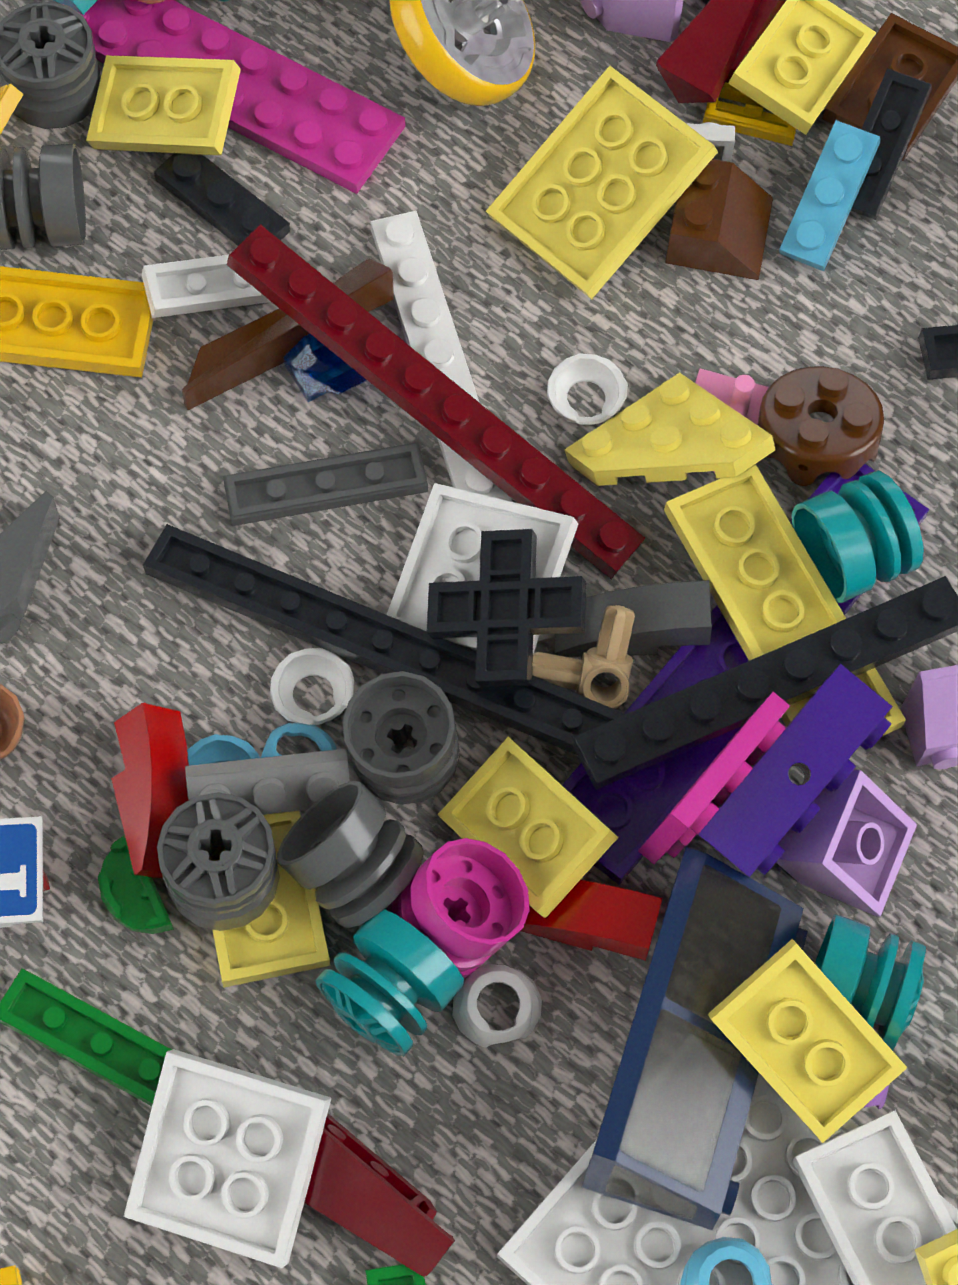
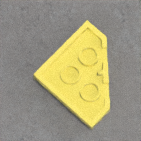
M679 372L564 450L567 460L573 468L597 486L617 485L618 477L645 476L646 483L683 481L687 479V474L691 472L715 471L716 478L737 477L774 452L775 446L771 434Z

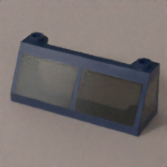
M688 847L685 848L582 1188L713 1230L721 1214L731 1215L737 1198L740 1183L730 1180L759 1072L708 1016V1013L791 939L803 950L808 930L799 928L804 908L707 853Z

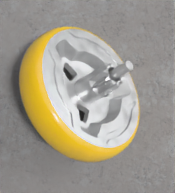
M389 0L392 21L400 43L406 52L407 61L413 63L431 85L449 98L474 106L496 104L517 92L530 75L535 57V37L531 18L523 0H454L451 3L448 0ZM483 28L489 30L491 34H485ZM462 43L461 50H458L456 46Z

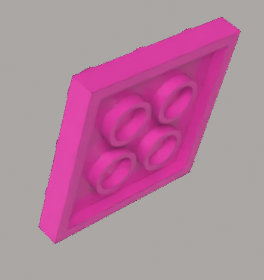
M772 692L732 737L638 852L654 865L666 852L672 858H675L696 834L701 832L717 813L718 807L730 793H733L753 769L752 766L783 733L786 727L778 720L790 705L776 693Z

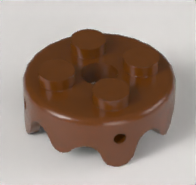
M808 366L792 370L780 376L769 386L762 398L757 425L773 437L775 451L766 457L780 461L787 469L789 478L796 485L808 486L822 473L836 472L843 479H849L868 460L874 462L877 458L885 419L883 407L877 394L866 382L838 368ZM823 412L829 414L834 420L823 422L822 420L811 418L810 414Z

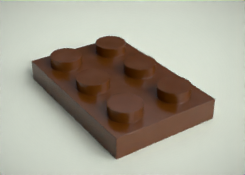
M891 13L825 107L822 119L833 125L837 120L862 129L887 68L932 84L931 93L902 158V161H904L958 81V47Z

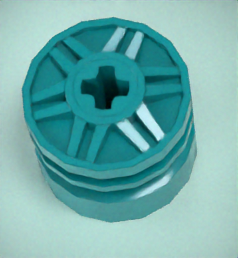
M880 470L861 476L859 481L854 480L842 484L838 494L828 491L798 503L792 511V527L837 603H843L872 590L876 579L880 582H890L896 579L899 574H908L919 569L923 562L924 545L913 509L901 488L890 476Z
M383 909L376 916L367 920L353 936L355 945L366 960L362 961L345 952L338 953L334 958V965L340 974L331 969H324L316 979V985L323 996L332 1004L335 1012L354 1031L368 1041L377 1043L385 1050L404 1057L413 1046V1040L408 1032L414 1035H422L427 1030V1023L415 1004L417 1003L434 1012H442L464 985V978L447 955L428 937L396 914Z
M834 914L825 933L815 965L872 1028L874 1023L879 1025L877 1034L893 1051L901 1034L910 1025L921 995L924 982L923 964L926 946L911 940L900 962L895 961L899 936L889 933L877 954L869 952L870 926Z

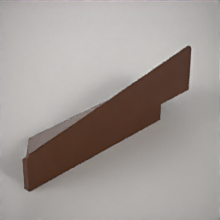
M370 258L333 282V284L368 312L394 300L392 270ZM281 309L272 311L200 347L188 384L182 389L184 405L187 410H190L322 343Z

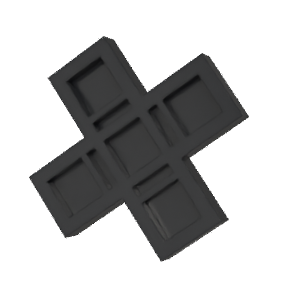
M533 529L481 531L479 581L429 583L426 633L432 639L477 637L475 682L480 687L532 685L533 635L585 633L586 581L582 576L535 578L537 535Z

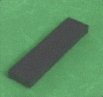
M419 442L223 476L232 526L428 492V482Z

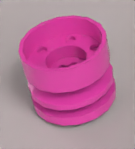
M468 838L449 841L433 853L418 868L410 883L386 909L404 919L428 937L454 963L463 978L470 976L524 927L530 911L528 888L520 870L505 853L487 842Z

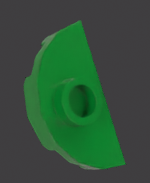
M125 835L111 845V851L104 859L101 872L98 875V884L103 904L115 921L132 931L157 934L174 930L152 877L134 875Z

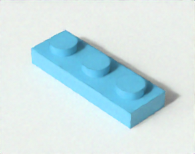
M837 120L835 121L779 249L781 255L821 271L825 270L878 149L880 136Z

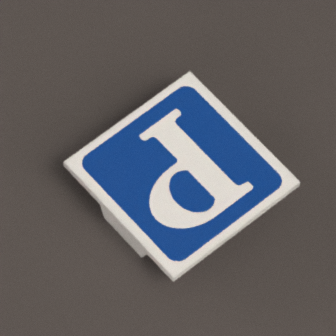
M43 817L0 819V928L11 927L13 924L43 922Z

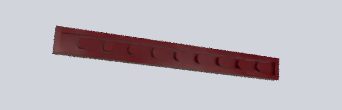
M261 224L229 254L226 265L513 500L519 504L574 517L578 522V527L571 547L611 580L645 540V537Z

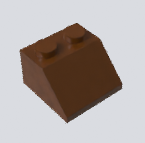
M712 159L676 202L665 263L759 280L773 197L733 162Z

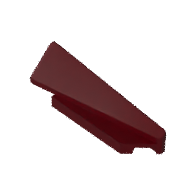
M710 0L656 62L658 71L678 103L716 102L724 83H729L736 69L786 0Z
M327 1113L304 1203L419 1275L427 1276L453 1245L455 1239L433 1221L437 1210L425 1195Z

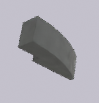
M709 580L644 585L586 597L585 633L555 634V655L582 657L584 652L587 653L590 648L597 647L606 607L620 605L633 610L635 614L627 654L630 656L658 655V646L710 645L712 624Z

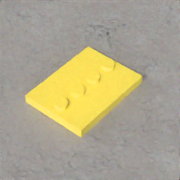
M609 66L489 206L486 212L493 220L592 300L718 151L706 138L613 67Z

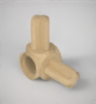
M620 605L607 606L603 614L597 647L590 648L587 653L584 652L581 660L535 652L533 654L532 675L562 688L573 689L575 693L613 709L620 707L629 695V677L633 659L627 654L635 619L634 611ZM603 672H609L618 677V680L608 687H600L592 682L596 675Z

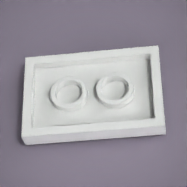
M896 1110L795 1156L792 1162L854 1285H926L915 1249L957 1228Z

